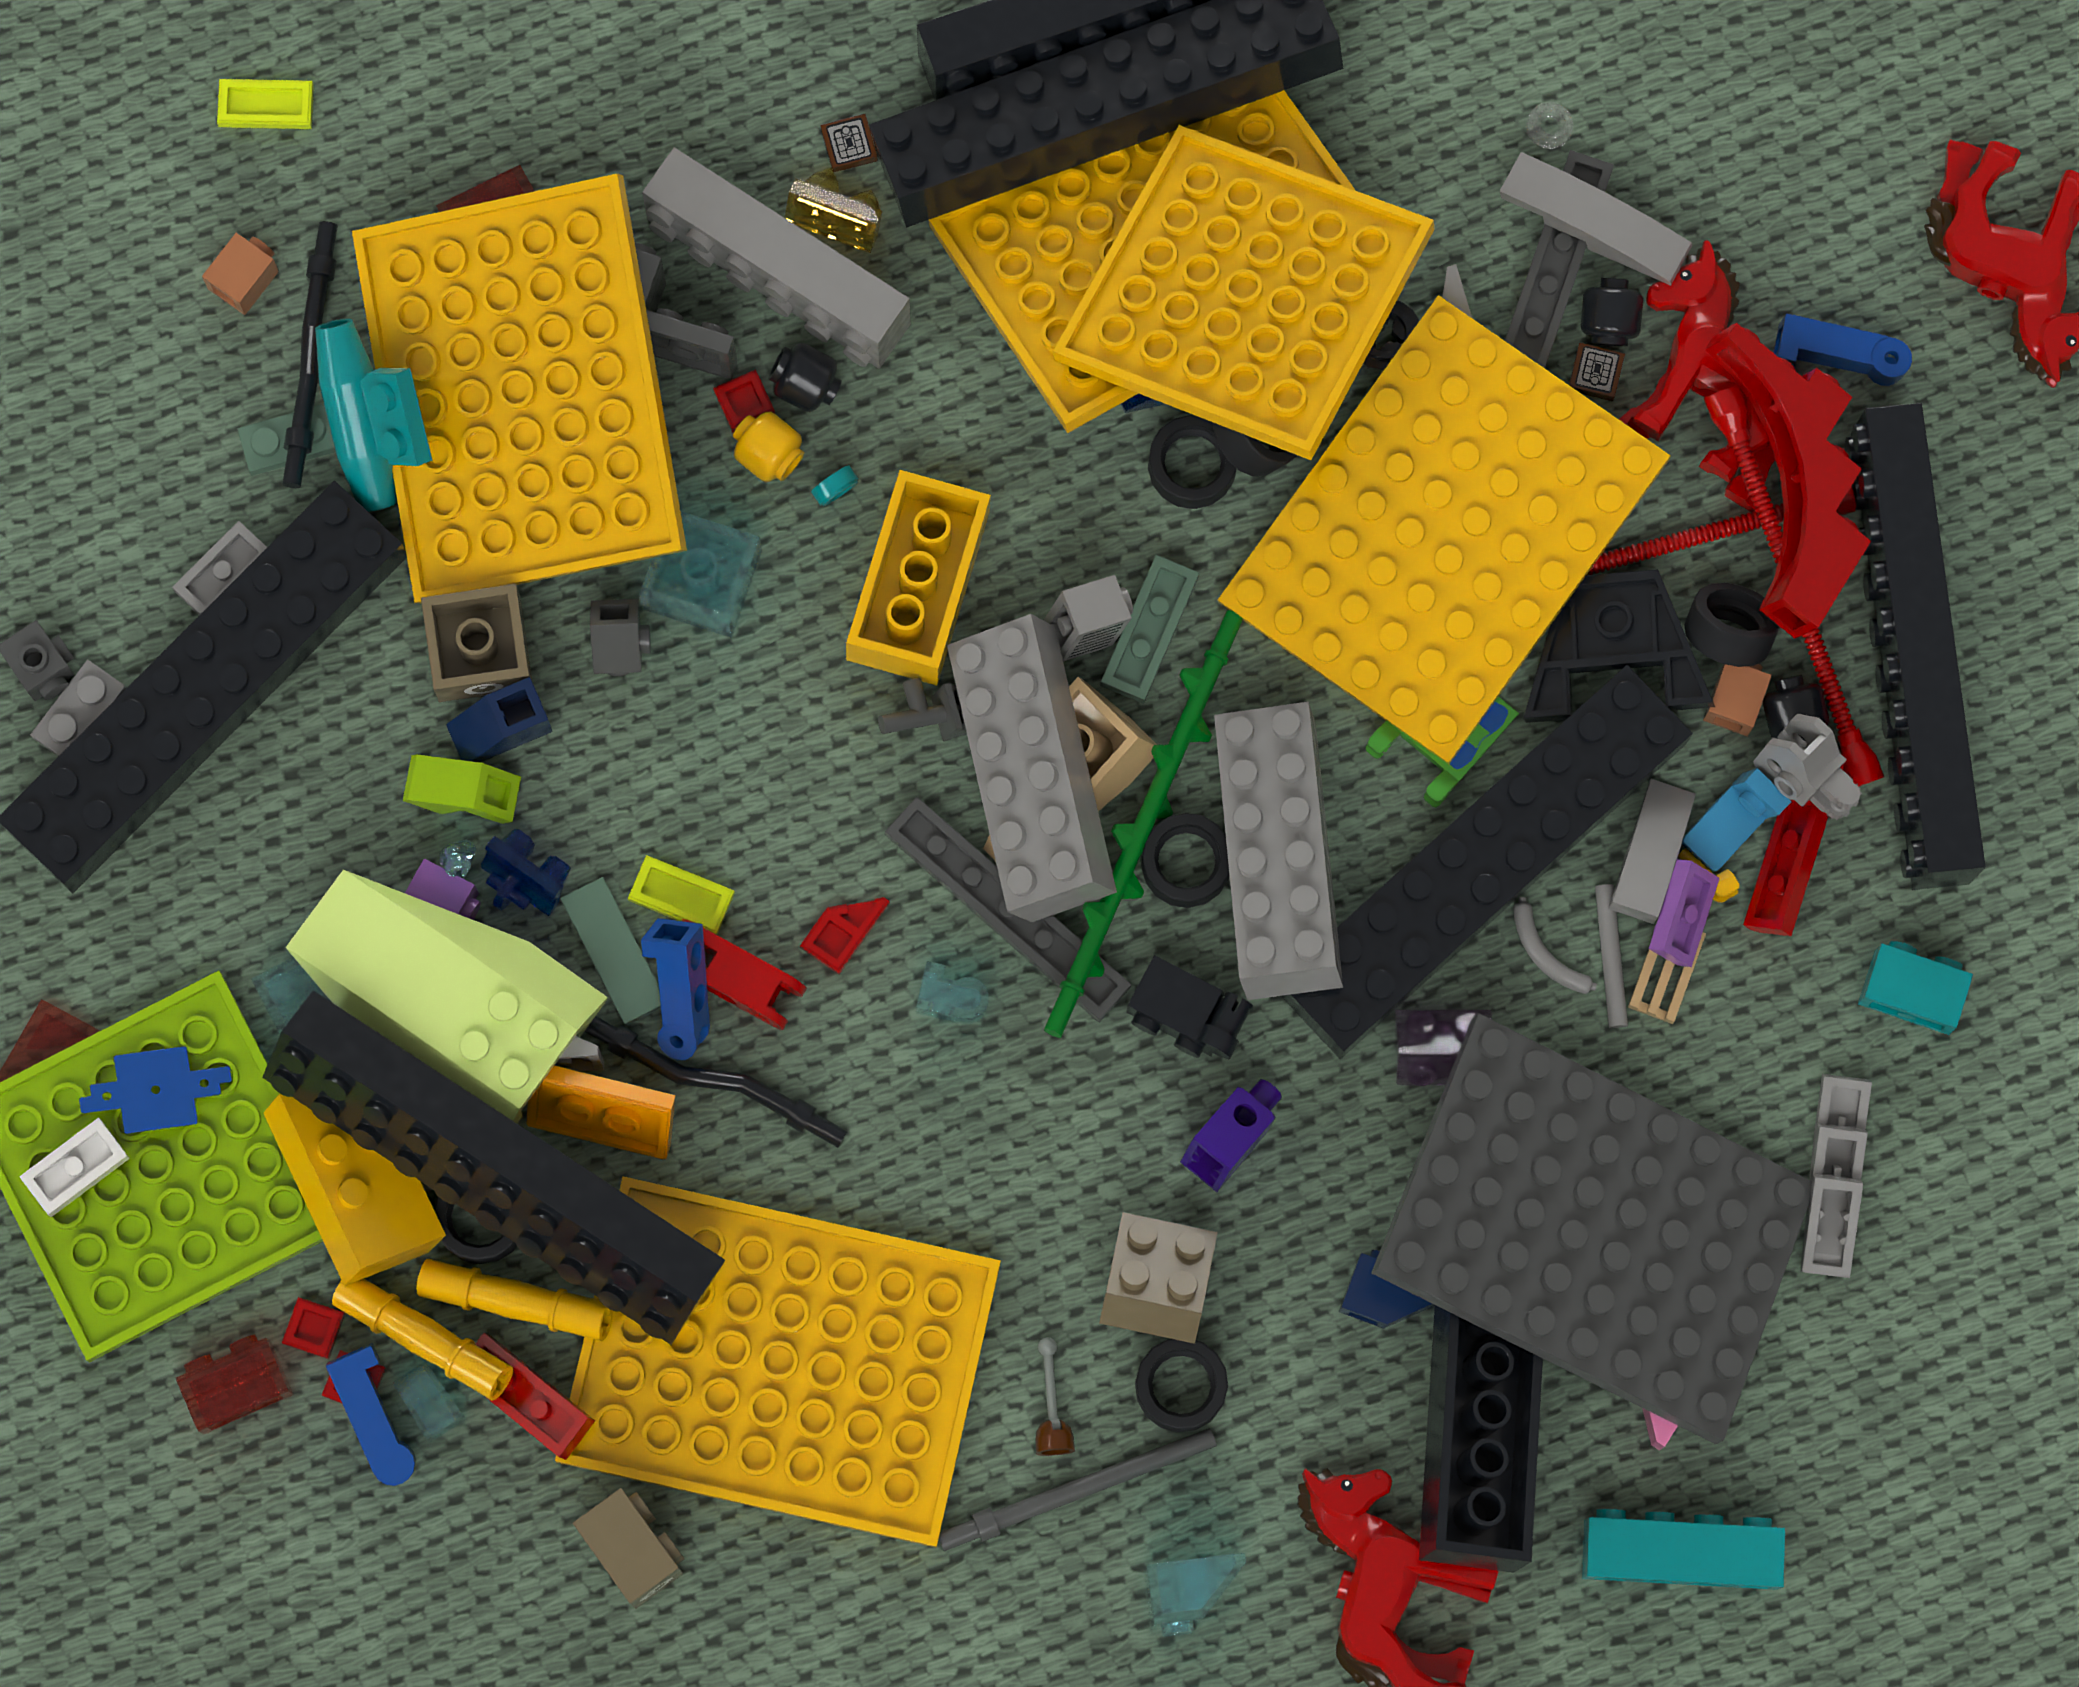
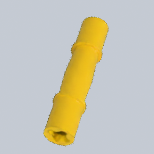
M426 1259L417 1279L416 1290L419 1297L460 1306L466 1311H470L474 1307L510 1319L548 1325L549 1330L553 1332L559 1330L603 1341L609 1332L612 1322L613 1310L604 1306L598 1299L569 1293L563 1288H559L555 1292L519 1280L482 1274L481 1269L476 1267L469 1269Z
M366 1279L347 1286L343 1285L342 1280L338 1284L333 1294L332 1305L370 1327L373 1333H384L413 1354L444 1369L445 1375L448 1378L457 1379L492 1401L496 1400L508 1386L513 1374V1367L475 1345L472 1339H461L435 1320L402 1304L398 1295L390 1294Z

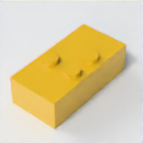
M899 470L847 638V661L911 679L920 678L922 682L938 685L948 652L947 645L950 644L990 513L991 495Z
M279 1094L263 1112L344 1286L425 1255L446 1236L420 1180L402 1174L391 1161L374 1150L364 1149L355 1142L351 1135L333 1123L329 1124L321 1121L313 1114L310 1108L293 1097Z

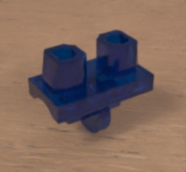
M518 828L514 829L502 840L494 836L485 847L487 853L480 867L490 874L486 884L498 892L493 900V906L502 911L513 902L522 910H526L531 903L544 914L550 916L559 903L563 886L568 879L571 868L557 856L551 855L540 868L530 862L527 858L533 852L535 844L528 835Z

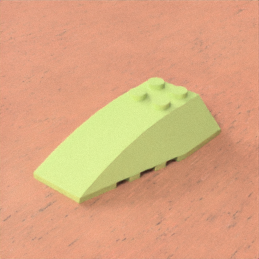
M346 870L340 873L286 946L289 953L333 1004L515 1123H518L522 1118L521 1110L575 1036L581 1037L608 1000L607 996L529 941Z

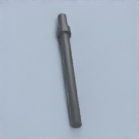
M1208 1428L992 1512L991 1508H987L972 1514V1520L940 1532L939 1541L943 1551L978 1538L984 1542L1001 1535L999 1531L1001 1529L1216 1447L1214 1435L1211 1429Z

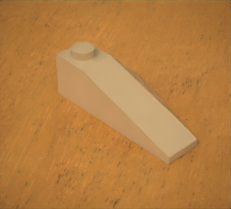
M1077 677L1069 686L1099 812L1127 788L1154 758L1151 752L1152 747L1157 744L1129 716L1082 678ZM989 835L983 849L996 862Z

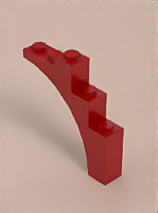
M1735 323L1714 335L1705 350L1740 386L1745 396L1753 405L1771 443L1781 480L1784 505L1783 538L1774 579L1759 610L1795 639L1819 628L1871 542L1859 531L1857 525L1852 520L1840 516L1836 512L1862 469L1849 459V455L1844 449L1826 440L1852 399V396L1840 387L1839 382L1833 376L1823 373L1818 368L1803 376L1799 375L1789 361L1778 357L1760 342L1759 337L1754 332Z

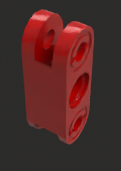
M682 919V920H681V921H684V922H691V921L686 920V919ZM703 928L704 951L713 956L706 968L707 991L765 1023L784 1030L788 1020L776 1012V1009L772 1007L780 991L802 997L807 987L782 970Z

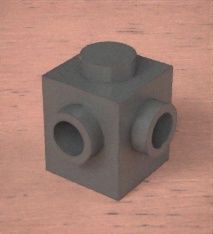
M639 599L591 601L590 635L594 674L624 676L629 673L641 672L642 654L651 653L650 626L641 625Z
M37 620L0 643V653L34 701L41 697L44 700H50L60 695L69 686L67 680L75 676L67 665L68 662L75 658L59 635L50 640Z

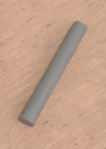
M1605 884L1595 886L1608 1024L1609 1028L1628 1027L1617 912L1608 909L1614 892V885Z

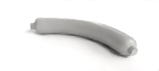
M1525 897L1519 898V903H1516L1513 907L1514 921L1521 943L1532 961L1548 977L1568 989L1583 994L1589 993L1590 990L1595 991L1597 983H1593L1590 976L1568 968L1548 951L1535 927L1531 904L1526 902Z

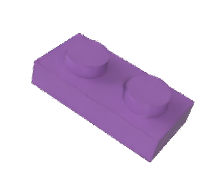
M1677 859L1658 921L1653 931L1649 946L1651 951L1675 965L1692 967L1719 877L1693 861Z

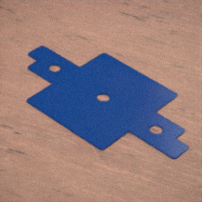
M185 1046L115 1055L114 1063L117 1081L90 1085L91 1096L79 1099L81 1113H90L121 1108L124 1132L126 1134L194 1125L198 1123L194 1098L220 1095V1084L232 1081L230 1067L190 1071L187 1048ZM206 1079L209 1085L202 1087L200 1086V1081ZM153 1086H158L160 1088V1092L154 1094L151 1092V1088ZM108 1092L111 1094V1099L104 1100L102 1095Z

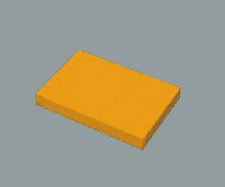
M554 1065L528 1101L526 1125L664 1160L667 1159L671 1145L676 1095Z

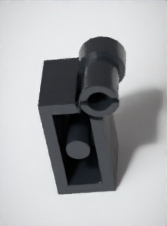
M1154 955L1127 1005L1126 1013L1134 1016L1131 1023L1140 1030L1154 1036L1161 1030L1176 1038L1174 1046L1190 1056L1199 1058L1203 1052L1209 1056L1215 1054L1222 1058L1230 1059L1239 1043L1236 1037L1254 1006L1244 998H1242L1239 1004L1237 1002L1238 995L1231 992L1224 993L1223 990Z

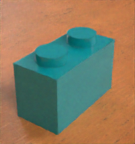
M1890 941L1889 945L1882 943L1874 951L1858 1005L1950 1035L1957 1028L1973 974L1963 971V965L1953 959L1937 956L1933 961L1916 955L1917 949L1911 945L1898 941Z

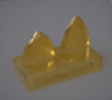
M830 167L814 173L805 181L795 178L789 190L784 218L796 226L871 253L878 237L883 211L880 210L879 202L872 190L857 193L850 198L839 195L837 177Z

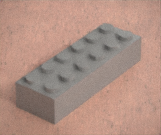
M675 147L642 192L647 220L651 222L649 228L652 232L670 243L674 238L678 239L690 247L687 251L688 254L700 264L711 267L715 263L728 272L726 275L727 279L739 289L750 292L754 288L767 297L765 303L778 314L788 317L790 313H793L806 322L804 328L815 338L823 342H827L829 338L835 340L845 347L843 353L859 366L866 367L870 363L880 369L911 325L909 297Z
M1028 614L948 644L947 648L1007 912L1027 921L1035 922L1083 905L1085 902H1091L1117 893L1055 626L1032 614Z
M1309 701L1216 714L1214 718L1239 979L1247 1000L1343 988L1317 730Z

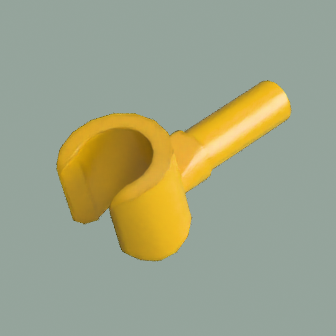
M1687 848L1678 855L1681 860L1693 861L1712 873ZM1729 869L1716 875L1719 877V882L1714 894V901L1718 903L1725 902L1738 894L1739 882Z

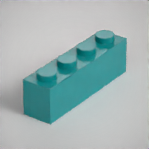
M1597 1509L1596 1517H1588L1584 1520L1582 1579L1778 1590L1784 1587L1785 1528L1772 1527L1771 1518L1743 1517V1526L1724 1525V1516L1697 1514L1694 1515V1523L1674 1522L1675 1513L1645 1512V1520L1626 1519L1625 1510Z

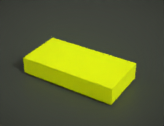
M219 79L218 127L312 129L313 81Z
M646 855L628 896V901L678 921L686 919L693 923L703 924V928L717 935L735 891Z

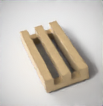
M1702 932L1692 967L1683 966L1667 1011L1659 1008L1675 965L1667 959L1663 965L1650 1004L1641 1001L1658 955L1648 949L1628 1008L1673 1024L1706 933Z

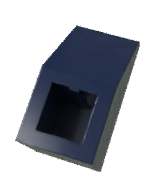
M530 677L485 695L446 724L460 759L479 763L553 732Z
M1372 1250L1370 1256L1361 1253L1358 1257L1339 1312L1385 1329L1435 1305L1372 1274L1380 1252Z

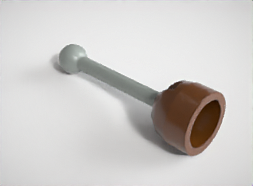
M1049 1337L1041 1339L1038 1343V1351L1043 1355L1048 1411V1420L1040 1424L1036 1431V1454L1039 1456L1065 1455L1075 1452L1074 1435L1071 1427L1064 1421L1059 1420L1057 1414L1053 1355L1057 1350V1344L1054 1339Z

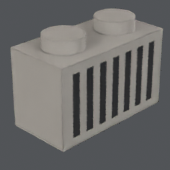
M1112 575L1062 591L1044 618V621L1055 626L1064 662L1112 646L1132 619L1133 605L1126 588H1120L1116 576Z

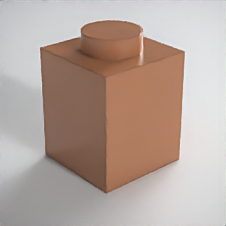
M235 233L202 275V278L208 290L246 315L279 271L272 258L275 253L270 247L256 237H252L247 241Z
M1723 664L1711 695L1715 707L1707 708L1703 721L1748 737L1754 728L1772 675L1762 672L1763 667L1760 664L1744 667Z

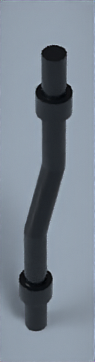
M328 221L319 222L314 255L309 256L306 276L310 278L302 325L300 378L292 427L286 429L283 447L287 450L282 485L289 488H301L306 454L311 453L314 432L310 428L319 378L315 328L322 324L328 282L334 280L337 262L332 257L338 225Z
M597 1016L594 1017L585 1030L586 1033L608 1044V1051L622 1059L629 1056L678 1085L740 1092L786 1118V1124L801 1133L807 1130L837 1148L840 1147L848 1131L816 1114L817 1108L801 1099L795 1102L746 1073L683 1066L639 1041L637 1033L623 1025L617 1028Z

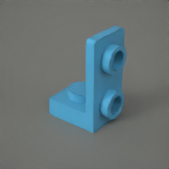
M1758 768L1744 772L1684 835L1682 844L1712 872H1716L1765 819L1780 815L1792 801L1781 794L1777 787Z

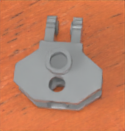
M1797 713L1779 736L1772 738L1753 761L1755 768H1758L1785 797L1795 800L1801 807L1810 800L1819 810L1826 812L1827 816H1830L1831 819H1836V821L1847 817L1851 807H1856L1859 803L1858 800L1862 794L1860 792L1861 788H1858L1857 784L1853 783V779L1840 768L1847 759L1840 754L1833 731L1820 718Z

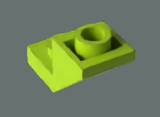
M418 754L411 755L403 801L439 814L466 811L500 824L513 822L521 776L479 762Z

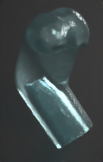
M465 839L446 845L440 851V864L445 866V871L449 876L456 877L457 875L465 878L468 875L476 852L475 845L472 841Z

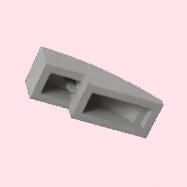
M1650 779L1608 909L1651 924L1655 923L1659 917L1695 799V793Z

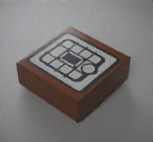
M866 114L820 125L833 173L878 161Z
M1579 343L1569 386L1581 394L1613 401L1625 353Z

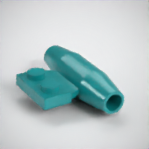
M340 319L321 324L315 328L319 386L337 459L353 496L368 512L390 507L397 503L392 473L393 465L419 466L432 461L411 369L379 368L374 370L352 319Z

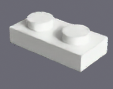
M98 1117L19 1177L47 1215L52 1217L130 1159V1157Z

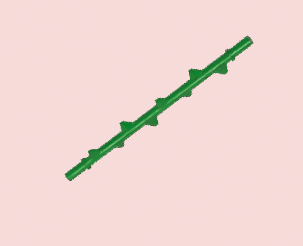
M1226 611L1210 650H1206L1204 653L1206 659L1202 668H1182L1179 674L1190 695L1169 744H1158L1152 747L1151 752L1158 769L1134 824H1114L1111 832L1122 850L1112 872L1117 893L1103 897L1099 902H1085L1082 910L1089 927L1066 980L1060 983V994L1044 1028V1031L1051 1036L1062 1037L1079 996L1084 995L1085 990L1083 987L1087 978L1102 977L1105 969L1098 952L1121 899H1139L1144 894V890L1134 874V869L1156 819H1166L1173 815L1167 794L1189 743L1209 742L1212 737L1201 715L1222 667L1226 666L1229 661L1227 658L1228 653L1243 621V618L1234 611Z

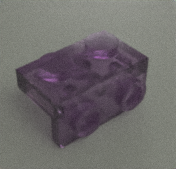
M1395 1010L1396 1083L1398 1085L1416 1086L1446 1085L1471 1019L1479 1013L1492 1020L1491 1010Z

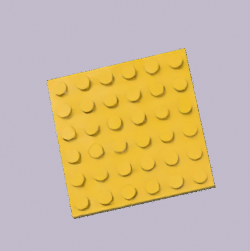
M1178 125L1053 349L1054 360L1312 460L1435 230L1434 220Z

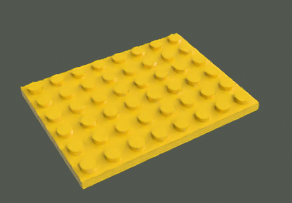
M1285 91L1185 126L1186 128L1355 190ZM1176 130L928 220L931 230L1067 433L1139 394L1054 360L1052 351Z
M612 174L352 231L375 370L379 368L411 369L432 461L419 466L393 465L392 468L414 603H422V597L509 584L517 585L687 551L623 175Z
M1438 295L1218 598V602L1227 609L1234 611L1245 622L1449 765L1670 460L1671 455Z
M623 1176L619 1191L725 1259V1262L672 1345L663 1339L648 1335L640 1327V1324L623 1313L613 1311L611 1326L603 1341L584 1337L569 1400L592 1417L595 1422L567 1460L556 1455L555 1462L937 1548L1001 1260Z

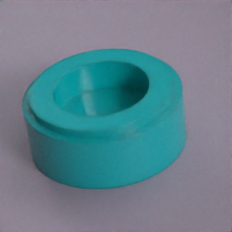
M847 465L812 489L811 493L820 506H827L856 486L859 478L850 465Z

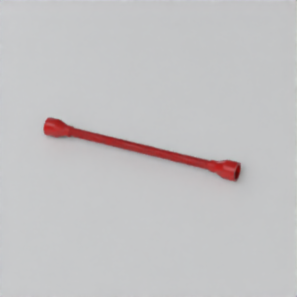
M1737 385L1705 397L1704 402L1712 422L1724 434L1728 446L1736 450L1734 455L1738 456L1736 458L1740 462L1738 466L1742 467L1740 471L1744 473L1745 484H1748L1747 490H1750L1749 495L1753 496L1751 501H1755L1753 506L1757 507L1755 509L1756 513H1759L1757 517L1761 518L1759 522L1763 524L1762 530H1765L1764 535H1767L1766 541H1769L1768 546L1772 547L1770 552H1774L1772 557L1776 558L1774 562L1778 564L1782 548L1783 531H1780L1782 526H1779L1780 521L1776 520L1778 516L1774 514L1776 510L1772 509L1774 506L1773 503H1770L1772 499L1768 497L1770 494L1766 492L1767 486H1764L1765 481L1761 480L1763 475H1760L1761 470L1757 469L1759 464L1755 463L1757 459L1753 458L1755 454L1751 452L1752 446H1749L1751 436L1747 428L1748 407L1741 388ZM1817 628L1802 635V637L1805 638L1804 643L1808 644L1806 649L1810 650L1808 654L1812 655L1810 657L1811 661H1814L1812 665L1816 666L1814 670L1818 672L1817 678H1820L1819 683L1823 684L1821 685L1822 689H1824L1823 694L1827 695L1825 700L1829 701L1827 705L1831 706L1829 708L1830 712H1833L1831 716L1835 718L1833 720L1834 723H1837L1836 729H1839L1837 739L1841 747V755L1847 759L1843 771L1859 787L1885 776L1877 754L1863 740L1860 729H1856V726L1853 725L1854 720L1850 719L1852 718V715L1848 714L1850 709L1846 708L1848 706L1847 702H1844L1846 698L1842 697L1844 693L1840 691L1841 685H1838L1839 680H1836L1837 674H1834L1835 669L1831 668L1833 663H1829L1831 658L1827 657L1829 655L1828 651H1825L1827 647L1823 645L1825 642L1821 640L1822 634H1819L1820 629Z
M1852 486L1836 510L1840 516L1856 511ZM1783 503L1780 506L1776 504L1772 507V509L1776 510L1774 514H1777L1778 518L1776 520H1779L1780 523L1784 520ZM1752 511L1751 513L1747 512L1745 515L1741 514L1740 517L1735 516L1734 518L1729 517L1728 520H1718L1717 524L1712 522L1711 525L1708 523L1705 526L1694 527V530L1690 528L1688 531H1679L1677 534L1672 533L1671 536L1666 535L1665 538L1661 536L1659 539H1650L1648 543L1643 541L1642 544L1637 543L1636 545L1632 544L1630 547L1625 546V549L1621 547L1619 551L1614 549L1613 552H1603L1587 575H1593V572L1598 574L1599 570L1600 572H1604L1605 569L1609 571L1611 568L1615 569L1616 566L1622 567V564L1627 566L1628 563L1633 564L1634 562H1639V560L1644 561L1645 558L1650 559L1651 556L1655 558L1657 555H1666L1668 551L1673 553L1674 550L1677 552L1680 549L1691 548V545L1695 547L1697 544L1702 545L1703 542L1706 544L1708 541L1713 542L1714 539L1719 540L1720 537L1724 539L1726 536H1735L1737 532L1742 534L1743 531H1753L1755 528L1759 529L1760 526L1762 527L1763 524L1759 522L1761 518L1757 517L1759 513Z

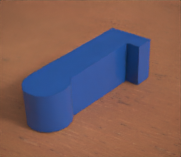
M1787 313L1779 323L1773 352L1778 357L1789 361L1792 365L1795 364L1796 360L1867 374L1874 383L1881 386H1890L1897 383L1906 374L1912 363L1911 351L1901 340ZM1888 354L1893 355L1895 358L1888 357Z
M657 918L641 939L642 956L656 958L663 1024L658 1032L657 1041L661 1050L670 1058L686 1060L693 1056L697 1046L704 1041L710 1029L703 924Z
M370 1343L328 1362L326 1368L374 1475L382 1483L395 1486L404 1483L410 1478L414 1471L416 1460L411 1447L399 1440L368 1368L380 1362L373 1343Z

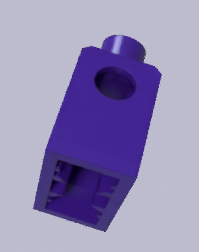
M1260 1079L1249 1093L1241 1087L1236 1088L1192 1139L1180 1163L1214 1191L1218 1192L1268 1132L1276 1118L1271 1110L1281 1100V1093L1275 1086L1264 1079Z

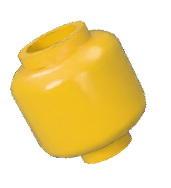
M772 412L763 413L756 419L748 415L733 433V438L738 441L734 449V458L763 482H770L776 478L780 481L785 480L795 470L804 456V452L800 449L802 444L801 435Z

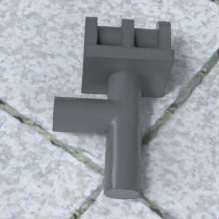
M915 678L905 681L902 684L909 710L880 715L878 717V725L882 734L938 724L943 742L954 737L967 735L956 685H951V683L943 684L931 696L933 706H928L921 679Z

